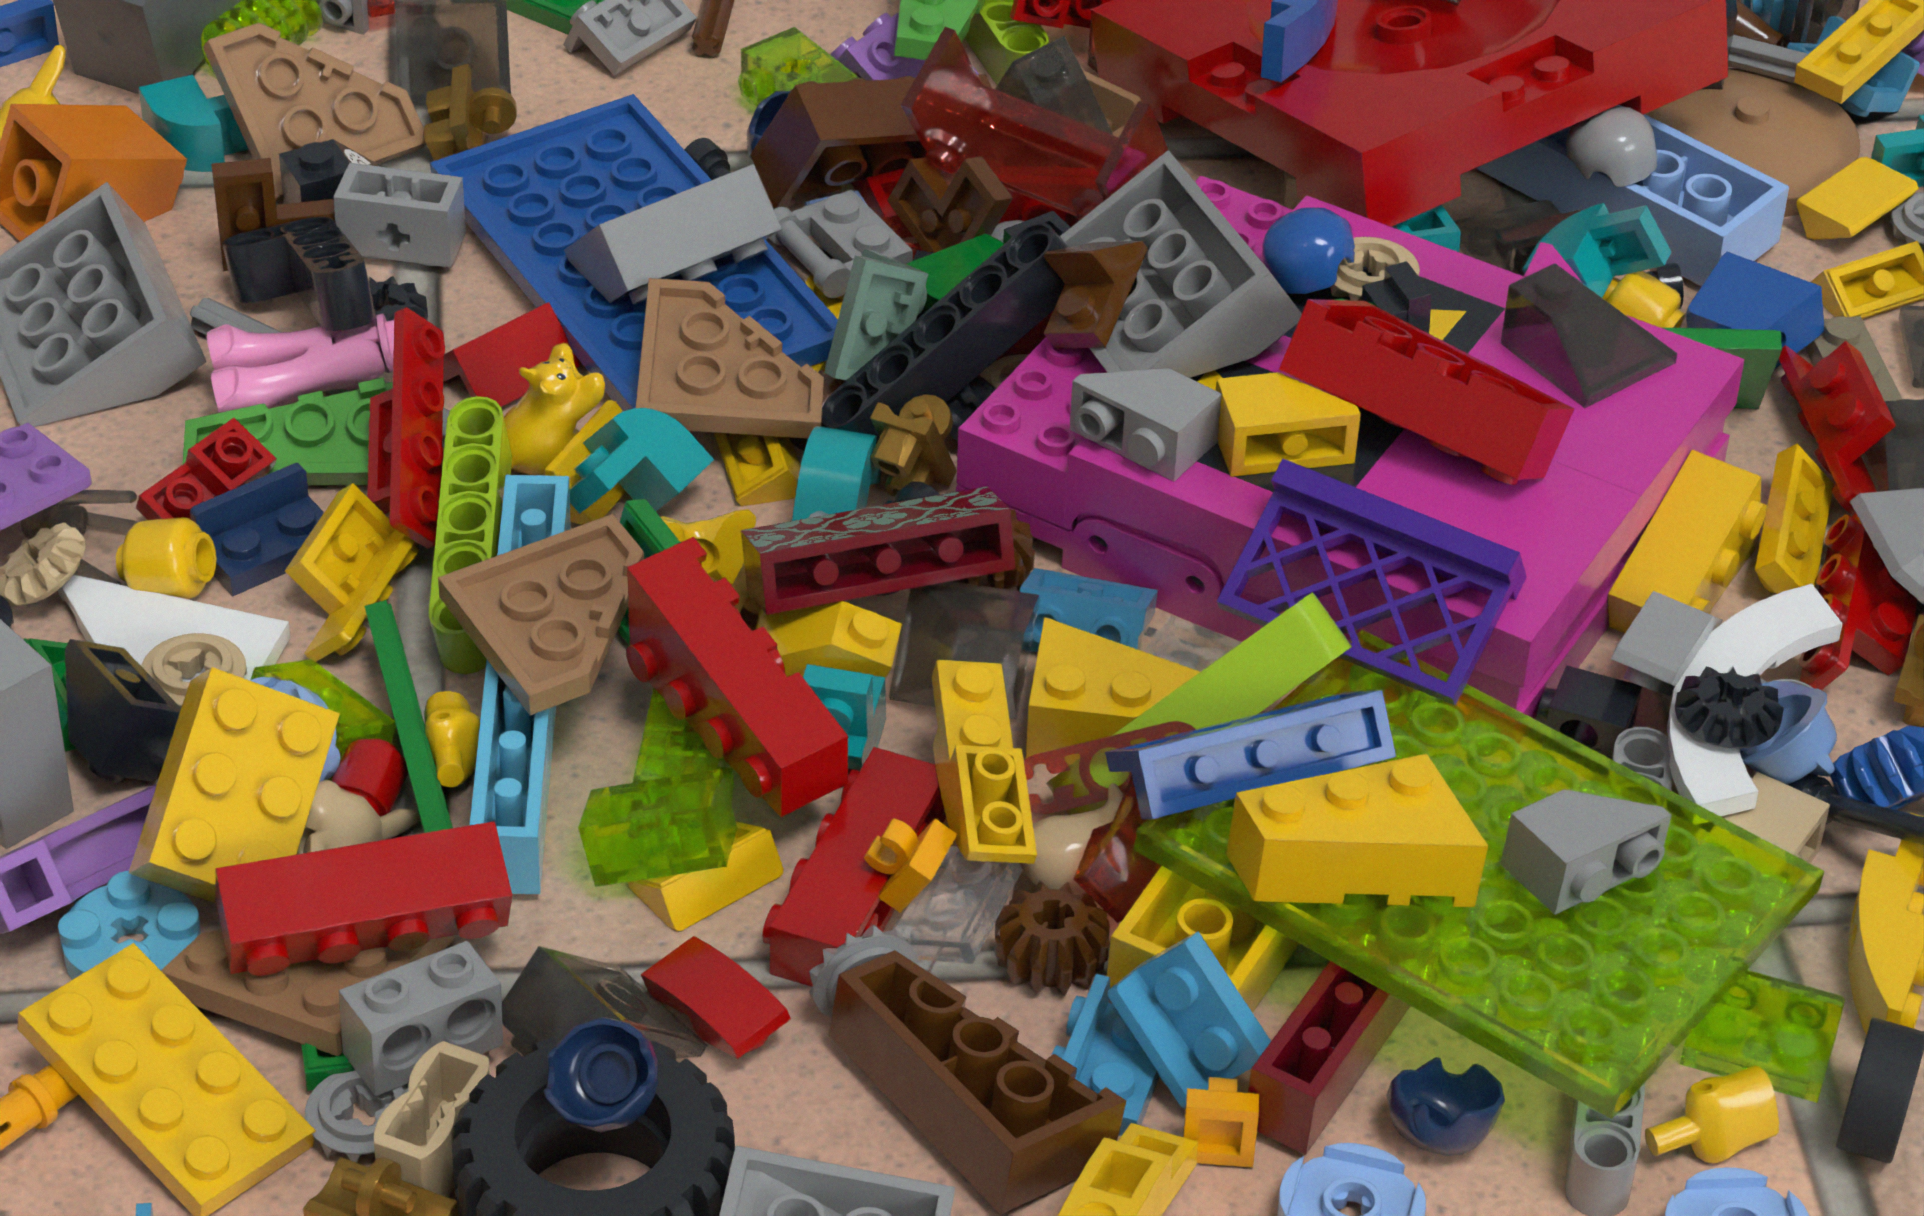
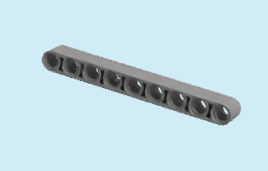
M1633 727L1620 733L1614 745L1606 797L1661 806L1669 812L1672 775L1669 765L1668 736L1649 727ZM1667 836L1664 844L1665 853L1658 867L1644 877H1634L1606 890L1595 899L1565 1182L1566 1198L1570 1204L1582 1214L1588 1216L1617 1215L1627 1207L1631 1195L1640 1151Z

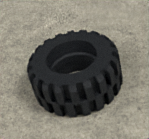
M554 1037L535 1043L531 1047L532 1053L524 1057L516 1052L496 1066V1077L494 1078L489 1074L483 1077L469 1093V1102L458 1113L454 1125L455 1140L452 1142L458 1216L720 1215L735 1151L733 1120L727 1115V1102L719 1088L711 1082L707 1083V1074L687 1058L680 1063L677 1062L675 1051L655 1041H652V1045L658 1059V1086L656 1093L645 1114L629 1126L605 1132H597L574 1126L565 1121L548 1103L544 1095V1089L547 1088L548 1079L547 1056L558 1044ZM588 1153L622 1155L637 1160L651 1168L636 1180L603 1190L570 1189L551 1183L539 1176L545 1169L561 1160Z

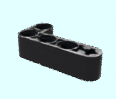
M310 217L240 233L223 241L222 245L235 301L242 303L258 302L297 293L322 328L329 331L354 329L369 324L376 319L364 257L331 218Z

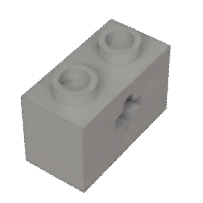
M349 163L333 197L336 225L363 257L419 263L423 266L452 267L466 234L463 177Z

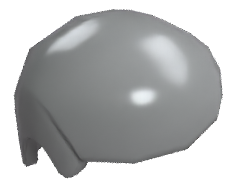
M1612 107L1572 125L1567 134L1566 155L1575 163L1586 179H1589L1593 172L1599 171L1607 174L1612 184L1616 187H1624L1644 180L1657 168L1658 155L1654 132L1650 122L1641 113L1631 108Z

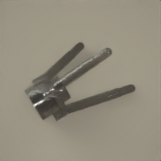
M82 490L21 520V529L25 537L30 539L35 537L40 529L46 527L51 529L53 526L61 523H66L71 528L76 527L83 536L87 526L127 533L137 521L87 512L86 508L79 504L133 503L137 499V494L131 490ZM81 559L80 565L76 570L77 573L87 578L123 585L117 579Z

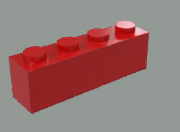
M873 747L861 770L853 769L848 774V784L842 790L839 808L835 814L827 813L824 816L817 832L815 849L810 858H801L797 862L790 880L788 896L782 905L775 903L766 917L762 940L763 943L770 945L771 975L813 987L809 971L815 966L824 963L823 949L838 948L844 944L846 933L855 938L861 937L872 925H875L882 932L884 931L895 909L882 901L879 895L891 874L875 870L865 861L864 856L873 840L877 836L882 837L893 818L909 825L915 831L917 837L934 819L941 823L944 822L946 814L935 764Z
M495 821L215 868V902L230 974L248 971L252 975L265 976L278 973L286 969L289 964L316 959L324 963H340L354 958L360 951L380 947H389L394 951H408L419 948L429 940L454 935H459L464 939L482 938L494 933L499 927L508 926L513 896Z

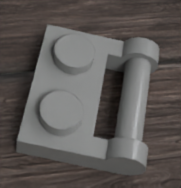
M852 189L832 195L827 199L792 212L786 207L774 209L782 230L769 238L776 245H785L814 275V284L826 297L836 298L845 295L855 255L862 256V252L865 249L879 252L905 264L913 261V250ZM811 235L834 259H830L808 236Z

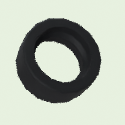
M1879 1018L1871 1019L1837 1138L1836 1147L1838 1149L1885 1163L1893 1161L1924 1052V1031Z

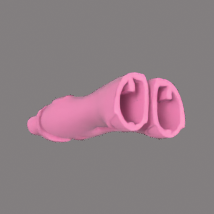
M379 314L369 324L341 331H329L319 326L294 332L253 333L227 324L207 332V344L214 371L211 373V381L218 412L221 413L263 403L268 409L289 405L298 401V396L337 389L351 390L359 388L358 383L374 380L384 372H392L394 320L386 321L384 314Z

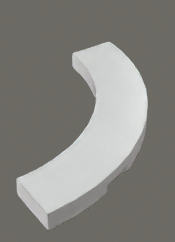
M1813 584L1783 591L1758 601L1731 616L1711 632L1675 686L1667 724L1670 751L1669 765L1679 796L1694 822L1755 809L1759 791L1746 770L1739 748H1724L1706 743L1690 734L1680 724L1675 713L1677 692H1680L1685 676L1700 677L1706 666L1713 668L1719 673H1727L1733 666L1737 674L1745 677L1752 674L1761 675L1766 669L1776 668L1798 654L1839 641L1842 622ZM1718 700V703L1727 702V701H1726V700ZM1732 705L1733 708L1741 710V705Z

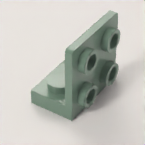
M865 249L862 252V256L855 255L824 373L841 380L849 379L915 322L926 303L927 290L925 285L928 273L872 250Z

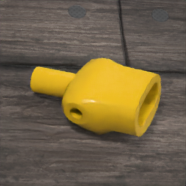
M452 691L437 692L426 702L424 710L425 734L429 741L440 785L455 787L464 783L475 771L480 718L471 711L468 701L460 693Z
M1755 1065L1726 1076L1708 1077L1694 1083L1686 1093L1684 1116L1645 1129V1139L1648 1148L1653 1155L1657 1156L1691 1144L1696 1157L1707 1163H1719L1727 1160L1749 1145L1776 1136L1779 1132V1117L1772 1083L1766 1072L1761 1067Z

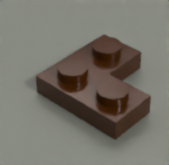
M925 157L910 159L887 201L923 251L935 253L985 233L991 236L1013 197L983 157L964 159L950 185L946 183L930 159Z
M271 158L211 164L223 271H228L222 243L231 236L310 217H329L336 223L334 199L276 205Z

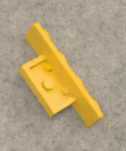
M354 483L336 494L285 570L329 614L304 653L313 663L334 651L340 656L344 655L358 644L367 631V628L362 624L367 617L364 606L387 600L393 591L389 581L394 574L404 569L419 551V548L414 544L415 541L392 528L389 518Z

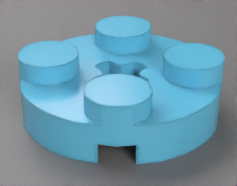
M129 871L115 874L110 878L106 886L97 888L83 896L62 916L58 924L67 973L72 980L132 943L162 970L201 934L197 907L194 906L185 894L131 875ZM128 934H141L144 937V940L141 942L128 939L117 943L119 938Z

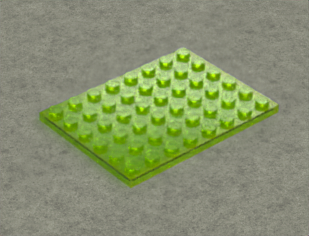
M1363 629L1357 634L1361 647L1374 653L1395 647ZM1338 657L1302 682L1272 710L1344 692L1382 690L1396 757L1354 768L1423 754L1429 756L1488 844L1475 907H1453L1452 897L1415 895H1411L1409 906L1387 905L1386 895L1345 894L1343 904L1254 901L1226 855L1235 798L1155 819H1148L1137 829L1134 846L1136 852L1610 1119H1613L1819 892L1825 872L1468 684L1465 685L1456 705H1452ZM1408 657L1396 661L1411 667ZM1416 658L1421 672L1447 682L1449 674ZM1564 789L1661 806L1672 815L1664 844V856L1659 866L1650 874L1641 878L1634 877L1606 890L1601 896L1591 902H1581L1555 915L1500 865L1511 813Z

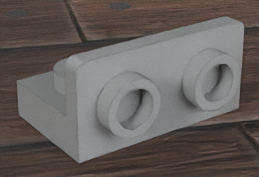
M592 0L581 6L571 17L570 24L572 28L563 45L570 53L587 45L615 76L690 31L697 17L682 0H604L599 4Z

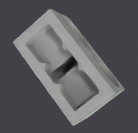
M468 941L339 990L343 1054L375 1096L409 1083L411 1072L417 1061L425 1052L442 1041L479 1054L503 1045L501 982Z

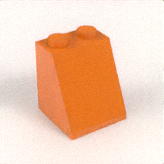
M11 104L0 140V224L21 242L106 182L145 222L172 210L179 185L184 177L187 158L126 105Z

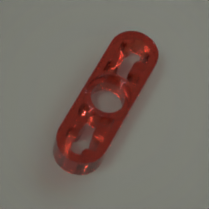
M1171 721L1038 753L1024 760L1026 780L1028 781L1035 777L1036 765L1046 764L1049 773L1057 774L1072 770L1066 760V756L1076 753L1080 754L1079 773L1083 784L1089 791V795L1075 797V783L1060 786L1054 789L1053 796L1055 801L1050 803H1043L1039 793H1030L1031 812L1050 814L1107 800L1109 787H1104L1097 783L1090 770L1092 758L1099 750L1107 747L1119 749L1131 746V741L1134 739L1146 738L1147 742L1166 737V734L1170 732H1178L1179 734L1195 730L1196 728L1186 722ZM1131 772L1126 781L1118 786L1124 795L1136 793Z

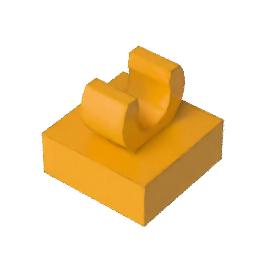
M893 818L882 837L877 836L873 840L864 856L865 861L872 868L885 874H891L879 898L901 913L932 881L957 833L937 819H934L917 837L915 831L909 825Z
M1209 1077L1208 1090L1187 1088L1183 1137L1198 1141L1197 1163L1253 1168L1259 1116V1094L1237 1092V1079Z

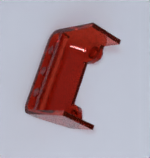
M946 26L901 103V107L921 144L928 151L926 155L927 160L935 167L947 173L956 174L964 159L983 157L1005 188L1075 215L1079 221L1168 151L1151 107L1144 102H1138L1119 137H1116L982 85L956 31Z

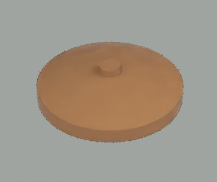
M1728 68V77L1724 79L1723 89H1700L1646 113V115L1789 186L1784 217L1799 215L1797 200L1858 159L1860 153V139L1856 126L1849 115L1835 101L1798 84L1735 68Z

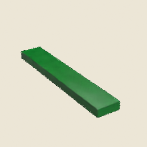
M387 600L366 605L364 607L424 832L453 828L442 786L437 778L434 759L425 734V723L391 603L387 604Z

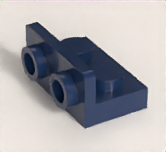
M299 463L291 464L197 504L190 509V519L198 524L203 532L209 534L213 540L217 558L214 577L232 597L286 574V568L324 514L321 508L309 497L307 472Z

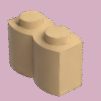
M445 1041L436 1044L425 1052L411 1072L409 1091L389 1104L378 1119L374 1131L375 1161L381 1157L395 1161L401 1167V1180L449 1197L455 1187L452 1159V1142L455 1140L454 1125L460 1109L469 1102V1093L487 1074L490 1075L489 1057Z

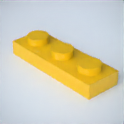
M1869 0L1796 65L1794 82L1823 97L1842 104L1924 30V0Z
M1798 443L1777 453L1755 571L1762 585L1769 592L1776 594L1813 584L1816 588V579L1832 498V488L1834 487V483Z

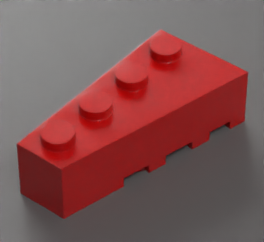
M1308 299L1279 367V370L1368 410L1392 425L1409 429L1428 438L1432 446L1445 453L1458 457H1464L1465 455L1482 463L1481 470L1485 474L1511 485H1517L1518 480L1540 479L1545 477L1574 412L1573 407L1366 301Z
M694 537L628 566L630 646L626 649V658L632 673L639 681L643 683L648 682L665 699L667 707L674 717L678 720H686L702 737L707 749L714 757L718 759L723 758L740 775L744 786L751 795L756 798L762 797L780 817H783L848 784V735L799 672L788 677L785 675L784 663L777 650L778 644L763 626L751 631L735 605L739 604V594L725 577L716 582L710 578L702 567V562L706 561L707 553Z

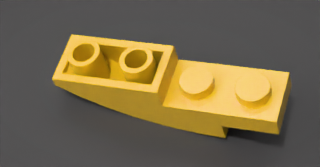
M936 660L931 677L938 725L933 742V752L946 818L950 829L957 833L955 842L958 849L968 861L1034 864L1037 850L1022 748H1013L1002 664Z
M1902 839L1896 856L1868 849L1850 921L1847 947L1848 974L1853 1001L1866 1035L1872 1018H1879L1915 1029L1924 998L1923 995L1913 993L1915 985L1924 987V894L1917 892L1919 886L1924 887V845Z
M1130 1123L1118 1141L1103 1138L1072 1187L1058 1216H1162L1197 1165L1198 1141Z

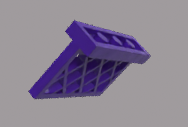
M1282 459L1271 480L1275 490L1216 601L1219 608L1264 627L1281 615L1279 612L1291 608L1312 592L1317 598L1334 592L1343 617L1342 620L1335 623L1343 634L1349 633L1352 641L1350 643L1352 647L1338 656V658L1456 705L1509 598L1516 600L1527 578L1520 552ZM1283 513L1307 522L1314 539L1277 552L1271 536ZM1317 527L1330 531L1331 533L1320 536ZM1351 540L1367 547L1372 563L1335 576L1326 553L1327 549ZM1267 546L1270 555L1260 559ZM1376 550L1390 556L1379 560ZM1319 553L1328 579L1291 592L1282 566ZM1409 564L1425 569L1432 587L1394 600L1384 573ZM1273 569L1276 570L1284 596L1259 605L1240 598L1249 578ZM1435 574L1449 580L1438 584ZM1378 576L1387 603L1350 617L1341 589ZM1468 588L1490 596L1481 615L1457 624L1453 623L1444 597ZM1437 600L1447 627L1409 641L1400 613ZM1393 616L1403 644L1378 653L1362 648L1355 630ZM1471 634L1463 649L1459 638ZM1449 641L1453 642L1458 660L1447 682L1421 672L1415 654ZM1408 657L1411 667L1396 661Z

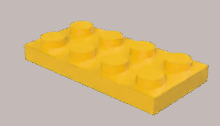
M134 943L18 1012V1031L193 1216H209L314 1145V1136L312 1134L316 1130Z

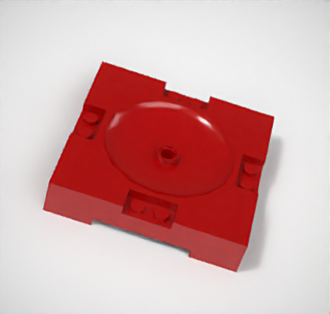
M1112 0L1090 9L1098 77L1137 95L1141 99V112L1161 123H1166L1183 115L1296 177L1297 198L1303 200L1307 195L1390 227L1460 197V175L1617 105L1631 108L1644 115L1728 77L1726 0H1338L1335 24L1325 44L1307 64L1282 82L1261 77L1264 22L1268 21L1271 17L1272 0Z

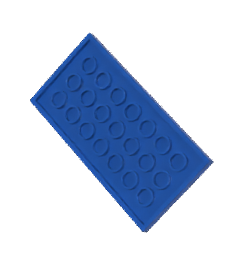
M634 94L430 162L431 173L463 177L465 222L536 308L545 303H550L567 336L572 352L589 373H600L603 376L605 382L604 391L613 401H616L623 411L636 408L647 300L633 305L628 295L609 303L568 261L564 249L599 224L711 181L709 176ZM766 240L764 242L768 248L767 251L736 264L731 254L714 261L717 271L695 280L710 282L725 295V304L743 319L751 316L783 343L782 352L800 367L806 364L812 366L828 359L838 319ZM681 275L671 278V280H683Z

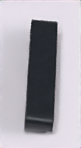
M1036 222L1020 230L840 385L827 398L822 407L821 419L823 424L827 428L877 435V444L880 437L870 417L878 402L888 405L897 416H899L901 409L908 401L918 396L934 395L947 403L1054 311L1065 283L1046 261L1044 252L1069 246L1050 225L1044 222Z

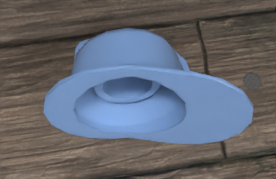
M1789 681L1763 683L1762 686H1771L1778 689V704L1784 707L1782 721L1778 732L1770 740L1754 747L1739 749L1743 763L1755 772L1758 771L1786 785L1803 778L1807 774L1829 777L1835 770L1829 754L1837 741V732L1825 709L1827 694L1820 689L1809 688Z

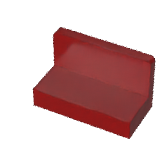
M545 303L444 354L443 382L460 375L471 397H488L496 401L500 407L524 396L529 388V382L519 374V369L521 367L530 369L540 362L547 361L553 347L557 344L566 343L570 346L550 303ZM573 353V360L577 369L580 366V361Z

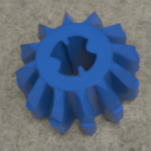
M1908 725L1900 730H1893L1883 736L1873 738L1871 741L1854 747L1852 751L1839 756L1833 762L1835 770L1830 775L1833 787L1841 796L1894 810L1903 809L1913 802L1922 800L1924 797V728Z

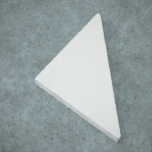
M73 575L58 590L62 601L68 604L76 617L77 626L87 642L125 648L140 665L145 656L155 646L167 639L191 633L212 634L233 642L242 651L247 666V674L244 676V679L250 681L259 677H268L290 640L288 621L156 592L133 590L128 586ZM203 667L201 672H197L192 678H183V682H190L205 672V668Z

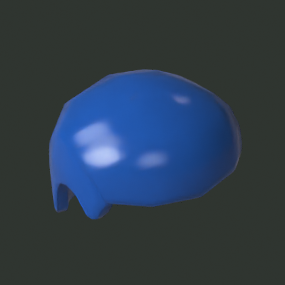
M1306 207L1292 211L1275 221L1266 232L1262 244L1264 265L1286 294H1307L1329 288L1337 281V270L1340 262L1344 258H1346L1348 263L1354 262L1355 244L1352 226L1348 220L1326 208Z

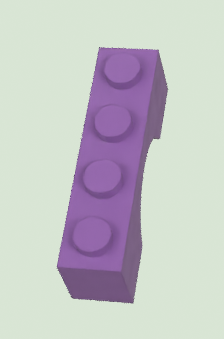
M157 784L1 855L0 934L13 931L66 906L84 894L108 883L115 874L129 871Z

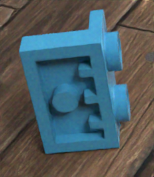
M1034 568L1020 587L1013 645L1018 649L1038 652L1044 617L1142 651L1144 631L1155 614L1158 590Z
M1199 931L1142 962L1110 988L1107 993L1122 1021L1130 1029L1158 1071L1161 1080L1169 1088L1183 1109L1186 1106L1187 1088L1208 1090L1209 1077L1233 1079L1253 1067L1271 1042Z
M1096 974L1087 998L1077 995L1072 1003L1066 1027V1036L1070 1037L1067 1047L1056 1045L1052 1055L1056 1054L1076 1067L1075 1079L1091 1090L1099 1093L1107 1087L1126 1100L1119 1136H1122L1130 1123L1142 1125L1160 1076L1130 1029L1122 1021L1114 1005L1109 1003L1107 993L1110 989L1111 977Z

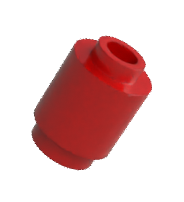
M374 738L359 739L347 746L331 781L346 791L363 796L376 813L382 817L392 811L407 778L408 768L404 757L391 743Z

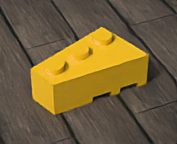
M1691 450L1608 593L1609 627L1626 633L1653 591L1710 614L1711 609L1759 545L1760 528L1767 511V505L1761 503V476Z
M1044 617L1028 705L1025 762L1062 767L1070 766L1196 676L1200 671Z
M1423 754L1236 792L1226 855L1254 901L1343 904L1345 894L1386 895L1387 905L1409 906L1411 895L1450 896L1452 897L1453 907H1475L1488 844L1429 756Z

